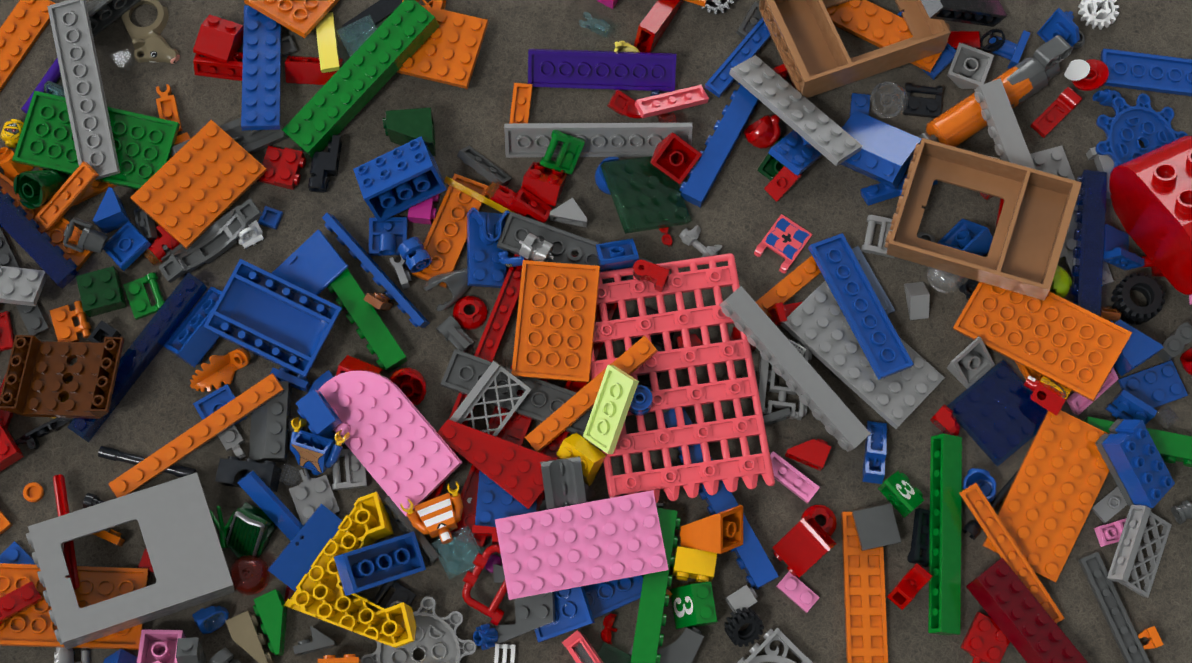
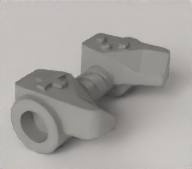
M698 225L691 230L685 228L679 235L683 243L695 247L703 254L702 257L718 255L722 248V245L718 244L707 247L697 240L701 232Z

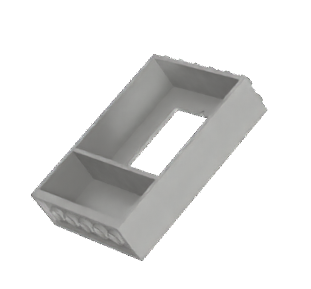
M197 473L28 526L27 540L32 549L35 550V552H32L34 563L41 570L37 572L38 578L43 587H46L43 595L46 603H48L49 607H52V610H49L51 621L58 628L54 630L55 636L60 645H64L67 649L235 592ZM137 520L156 577V583L80 608L71 578L66 579V576H69V571L61 545L65 542Z

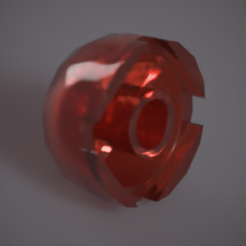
M252 555L242 556L232 564L229 572L234 589L244 595H256L261 592L270 580L267 563L260 557Z

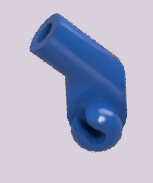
M500 251L498 253V260L507 267L522 266L524 257H509L508 251Z

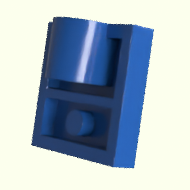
M389 217L381 222H378L376 218H369V256L400 255L397 249L408 237L407 217Z

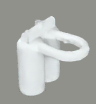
M257 220L239 233L237 241L240 245H243L244 249L251 245L255 246L257 242L264 239L262 236L263 231Z

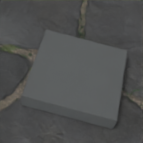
M891 503L852 512L862 551L901 543Z

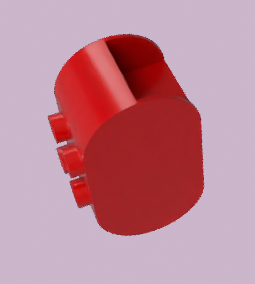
M1183 136L1115 167L1110 174L1109 190L1114 211L1126 232L1176 290L1185 295H1192V136Z

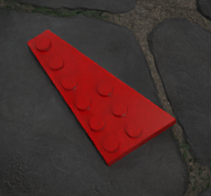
M449 419L437 432L449 447L528 510L544 491L540 462L556 460V458Z

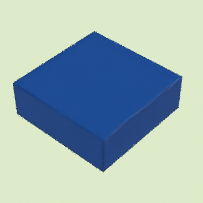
M265 206L262 212L263 215L258 223L276 230L283 212Z

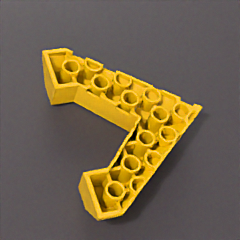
M374 492L357 499L354 503L355 507L348 516H345L338 526L339 530L332 539H329L311 565L309 572L304 575L297 585V590L293 596L287 599L284 606L388 646L398 648L415 641L417 626L412 607L403 602L384 609L355 593L345 596L334 560L335 556L372 545L376 540L393 534L389 515L378 492Z

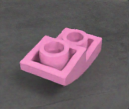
M1126 518L1094 528L1101 547L1119 542Z

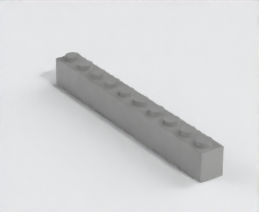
M1001 78L974 89L975 100L981 106V115L988 124V133L995 142L997 155H1000L1003 161L1035 169ZM1065 243L1060 258L1069 255Z
M742 286L719 305L722 312L733 320L735 327L747 336L748 342L760 351L761 357L773 366L775 373L782 376L788 388L796 392L799 400L810 408L812 415L817 420H820L824 424L826 431L838 440V444L842 449L847 452L855 449L871 434Z

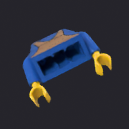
M296 417L291 421L294 431H292L290 450L295 455L299 466L310 469L313 475H320L336 463L343 448L341 445L349 439L350 434L348 432L342 438L341 429L335 434L336 443H334V440L300 430V428L306 426L307 420L302 418L299 421V417Z

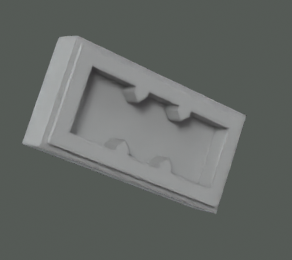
M1117 486L1091 509L1103 523H1106L1122 510L1127 503Z

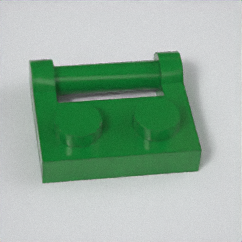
M553 130L551 134L552 139L545 156L540 160V164L560 172L564 170V173L572 175L585 141L584 139L564 134L559 130ZM558 141H562L563 144L557 159L552 161L551 158Z
M155 272L123 284L136 320L168 308L167 302L163 300L157 283L158 277ZM150 283L156 305H151L144 284Z

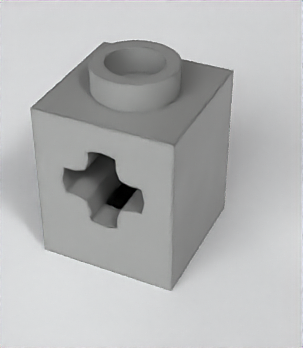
M745 585L726 597L725 600L735 614L738 608L742 611V607L748 609L758 602L756 600L758 596L752 587L748 588Z

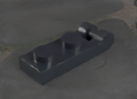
M915 509L911 550L907 556L908 562L913 564L919 563L923 567L929 566V510Z

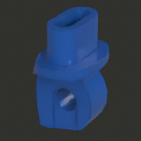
M1110 89L1099 90L1093 95V101H1098L1103 106L1112 107L1113 99L1121 96V94Z

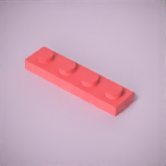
M702 85L637 99L635 106L643 119L706 104L709 97Z

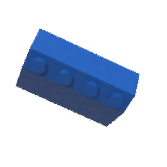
M855 110L842 129L858 141L862 148L860 152L842 162L841 165L896 189L913 158L916 144H920L922 139Z

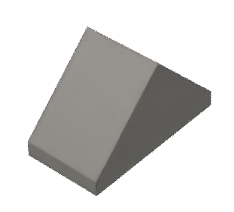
M573 198L550 211V221L587 228V217Z
M905 283L904 287L910 320L929 318L930 294L924 283Z

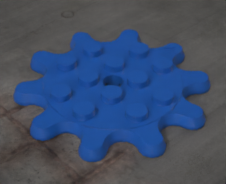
M1145 93L1137 97L1136 106L1128 105L1121 96L1115 97L1112 102L1115 117L1111 118L1103 114L1096 120V125L1105 132L1107 137L1106 141H1101L1097 144L1095 148L1096 153L1111 157L1114 162L1113 170L1115 167L1183 136H1188L1183 131L1177 132L1172 129L1171 120L1174 118L1172 108L1165 107L1160 112L1154 111L1150 105V97ZM1138 140H1141L1145 146L1144 148L1141 149Z

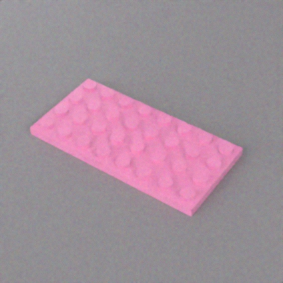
M653 490L495 519L509 600L669 570Z

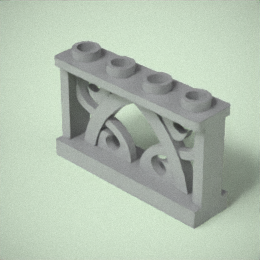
M779 628L775 631L770 629L763 636L765 641L761 645L756 643L749 650L751 655L747 659L742 657L737 662L796 663L785 658L790 649L802 661L801 663H813ZM778 640L782 642L784 646L782 656H777L779 653L778 646L775 651L770 649L772 641ZM764 648L766 655L756 656Z

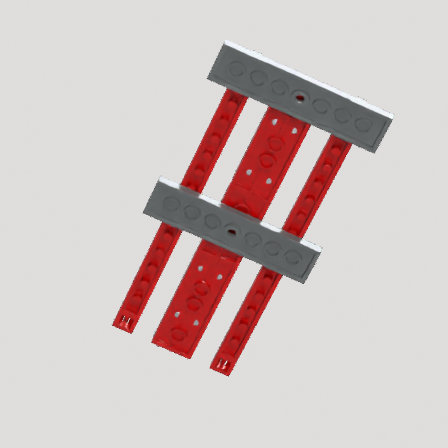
M510 212L497 243V248L514 253V257L520 256L519 251L522 246L519 244V241H524L527 235L532 233L540 237L541 242L546 240L554 244L552 256L555 258L554 260L549 259L548 262L599 266L595 245L601 243ZM577 251L579 255L574 256L571 253ZM639 257V260H645L653 263V261ZM522 266L509 267L474 356L457 349L452 354L441 382L442 387L459 392L449 419L495 359L519 299ZM633 275L622 276V281L632 280ZM614 278L602 279L603 284L614 282ZM618 303L606 304L609 321L613 319ZM597 305L595 323L601 322L599 305ZM603 343L593 344L595 361H597ZM511 365V368H510V369H509V368H506V367H503V368H505L507 371H509V372L511 373V371H512V365ZM500 372L496 377L497 386L509 384L508 376ZM516 377L532 390L496 437L523 446L525 436H527L533 420L539 422L546 420L588 383L567 381L565 388L548 383L549 379ZM493 381V383L490 385V387L495 386L494 381ZM520 385L512 386L513 398L521 397L526 391ZM509 387L498 388L499 400L511 398ZM488 389L485 392L486 402L497 400L495 389ZM511 400L500 402L501 413L511 411ZM497 402L489 403L495 405L492 415L499 414ZM593 407L540 451V453L558 459L556 454L569 433L574 434L577 432L583 437ZM471 412L466 418H471ZM507 415L502 416V421L505 419ZM499 416L491 417L489 428H498L500 425ZM470 420L463 421L462 424L468 426ZM473 465L460 494L463 503L461 520L457 523L458 528L450 531L453 541L449 544L453 545L457 539L483 548L488 536H473L472 525H475L479 482V470ZM446 480L423 502L440 496ZM544 491L537 499L536 512L540 510L539 506L544 500Z

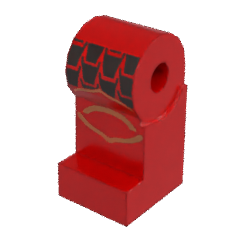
M637 260L633 264V276L637 280L652 282L655 284V290L663 291L670 270L645 260Z

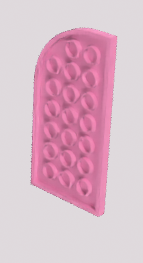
M349 371L331 378L318 390L323 394L342 422L333 430L337 433L342 429V438L349 432L350 437L344 443L405 516H407V512L402 510L400 503H402L404 508H408L410 503L407 499H409L413 503V510H415L414 506L421 504L463 463L402 390L385 376L370 371Z

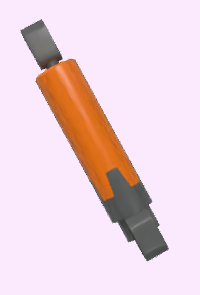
M1061 35L1055 36L1040 46L1033 54V58H1025L994 79L1001 78L1012 109L1045 88L1048 81L1059 74L1060 67L1058 63L1068 57L1073 50V47ZM974 93L927 123V133H923L918 137L956 147L988 126L986 120L982 118V109L975 100Z

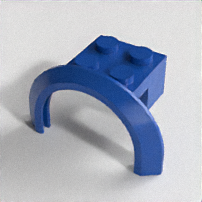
M328 370L315 380L308 394L297 401L296 405L299 408L297 412L303 419H307L309 422L308 428L314 435L317 434L334 440V443H336L334 438L336 433L331 431L342 422L323 394L318 391L327 381L335 377Z

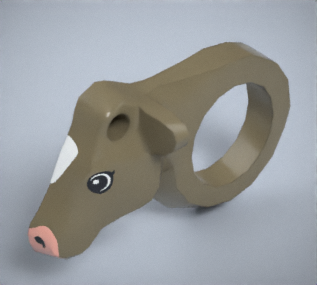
M141 0L122 15V20L132 39L135 48L134 57L137 62H166L174 64L179 60L180 55L160 35L167 25L169 13L167 7L162 6L158 0ZM149 4L156 7L158 11L157 19L150 26L138 27L131 22V14L139 5Z

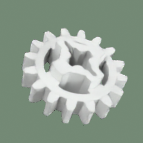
M1081 0L1078 6L1080 8L1078 14L1083 16L1080 20H1086V26L1092 24V29L1096 26L1100 30L1104 26L1108 28L1119 15L1117 11L1119 5H1114L1117 0Z

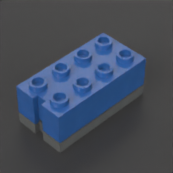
M1117 419L1109 428L1110 433L1103 434L1095 444L1127 505H1144L1154 508L1175 482L1143 420Z

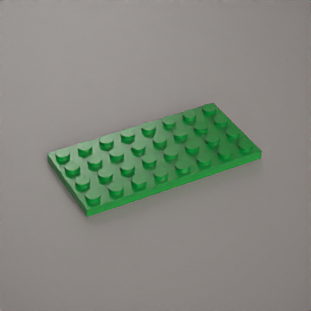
M34 91L12 159L14 162L47 170H56L72 175L79 167L65 97ZM107 107L120 173L97 179L96 181L138 190L170 160L172 147L174 146L180 124L170 120Z

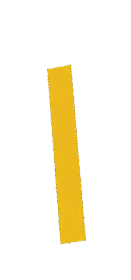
M445 177L444 182L497 211L503 213L505 210H509L453 179Z

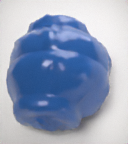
M969 469L963 480L962 490L976 482L989 502L993 501L996 496V481L990 475V472L985 469Z

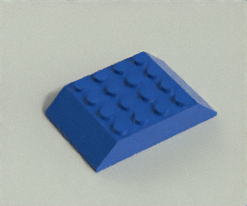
M240 259L203 327L268 361L306 377L343 308Z

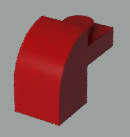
M916 563L892 589L887 598L903 610L913 600L919 590L931 579L932 575Z

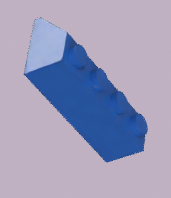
M212 286L163 345L194 368L202 362L204 355L209 349L214 347L219 337L203 327L222 293L221 290Z

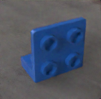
M1104 224L1102 228V260L1122 270L1143 267L1144 259L1135 253L1129 252V235L1108 224Z

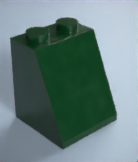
M431 108L386 111V118H383V128L385 129L386 136H389L390 142L402 146L422 136L431 154L436 156L434 119Z

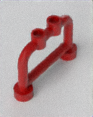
M494 544L487 547L483 554L478 553L473 561V564L476 565L472 572L468 570L462 580L465 582L462 597L469 606L490 617V622L497 626L505 613L498 607L507 593L506 581L504 580L489 607L473 599L470 595L472 587L491 554L494 552L500 553L499 544Z

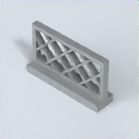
M493 361L449 420L460 424L463 421L472 420V426L475 429L474 420L485 418L487 430L480 431L487 432L488 434H490V431H495L493 436L496 437L532 389L496 361ZM500 372L508 376L509 384L497 386L496 377ZM493 381H494L495 386L490 387V385H491V384L493 383ZM520 385L526 390L521 397L513 398L512 386ZM509 387L511 398L499 400L498 388ZM488 389H495L497 400L486 402L485 392ZM481 397H482V398H483V402L478 403V401H479V400L481 399ZM511 400V411L501 413L500 402ZM497 402L499 414L488 415L486 404ZM483 404L485 416L474 417L473 408L475 405ZM471 412V418H466ZM507 415L505 419L502 421V416ZM499 416V427L490 429L488 418Z
M1131 505L1107 578L1111 581L1119 582L1135 593L1148 598L1172 525L1152 513L1151 508L1148 506ZM1149 518L1150 525L1146 527ZM1162 525L1164 527L1159 535L1157 526ZM1152 529L1154 538L1150 540L1148 531ZM1143 536L1144 544L1140 545ZM1155 543L1157 547L1155 553H1153L1151 544ZM1144 548H1146L1148 554L1146 558L1143 557L1142 553ZM1136 555H1137V557H1138V562L1134 564V561H1135V558H1136ZM1150 561L1151 567L1150 570L1147 572L1145 563ZM1140 566L1142 575L1138 577L1136 568ZM1130 573H1131L1133 580H1131L1130 582H1128V579H1129V576H1130ZM1144 579L1145 586L1142 590L1139 581Z

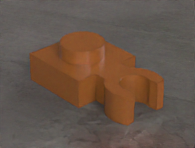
M1097 305L1096 315L1108 321L1120 320L1121 313L1117 309H1112L1111 306L1103 307Z

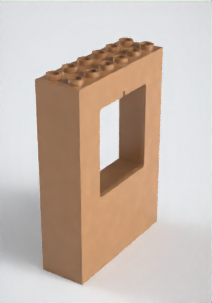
M760 0L759 3L761 16L794 87L806 98L943 52L951 33L949 24L945 23L944 20L929 18L921 0H895L913 37L850 58L829 16L827 8L851 0Z
M922 138L921 143L916 144L907 178H905L903 190L897 203L896 213H894L890 230L892 231H888L884 247L888 248L887 255L1045 300L1053 282L1082 182ZM935 180L1004 200L987 257L917 237L925 211L921 207H926Z

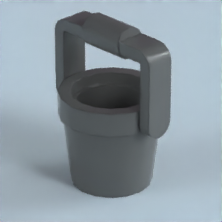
M74 217L70 224L66 226L63 234L65 236L63 245L78 252H84L85 249L101 254L108 236L93 229L92 223ZM75 223L85 226L78 245L68 242L72 236Z

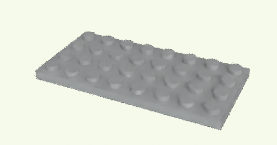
M826 281L787 317L786 322L781 324L783 328L804 347H807L816 358L895 429L907 419L945 378L900 338L914 365L911 368L878 380Z

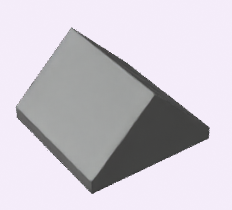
M959 42L947 76L961 89H976L984 84L994 55Z
M978 336L950 362L947 369L966 389H969L995 364L981 337Z

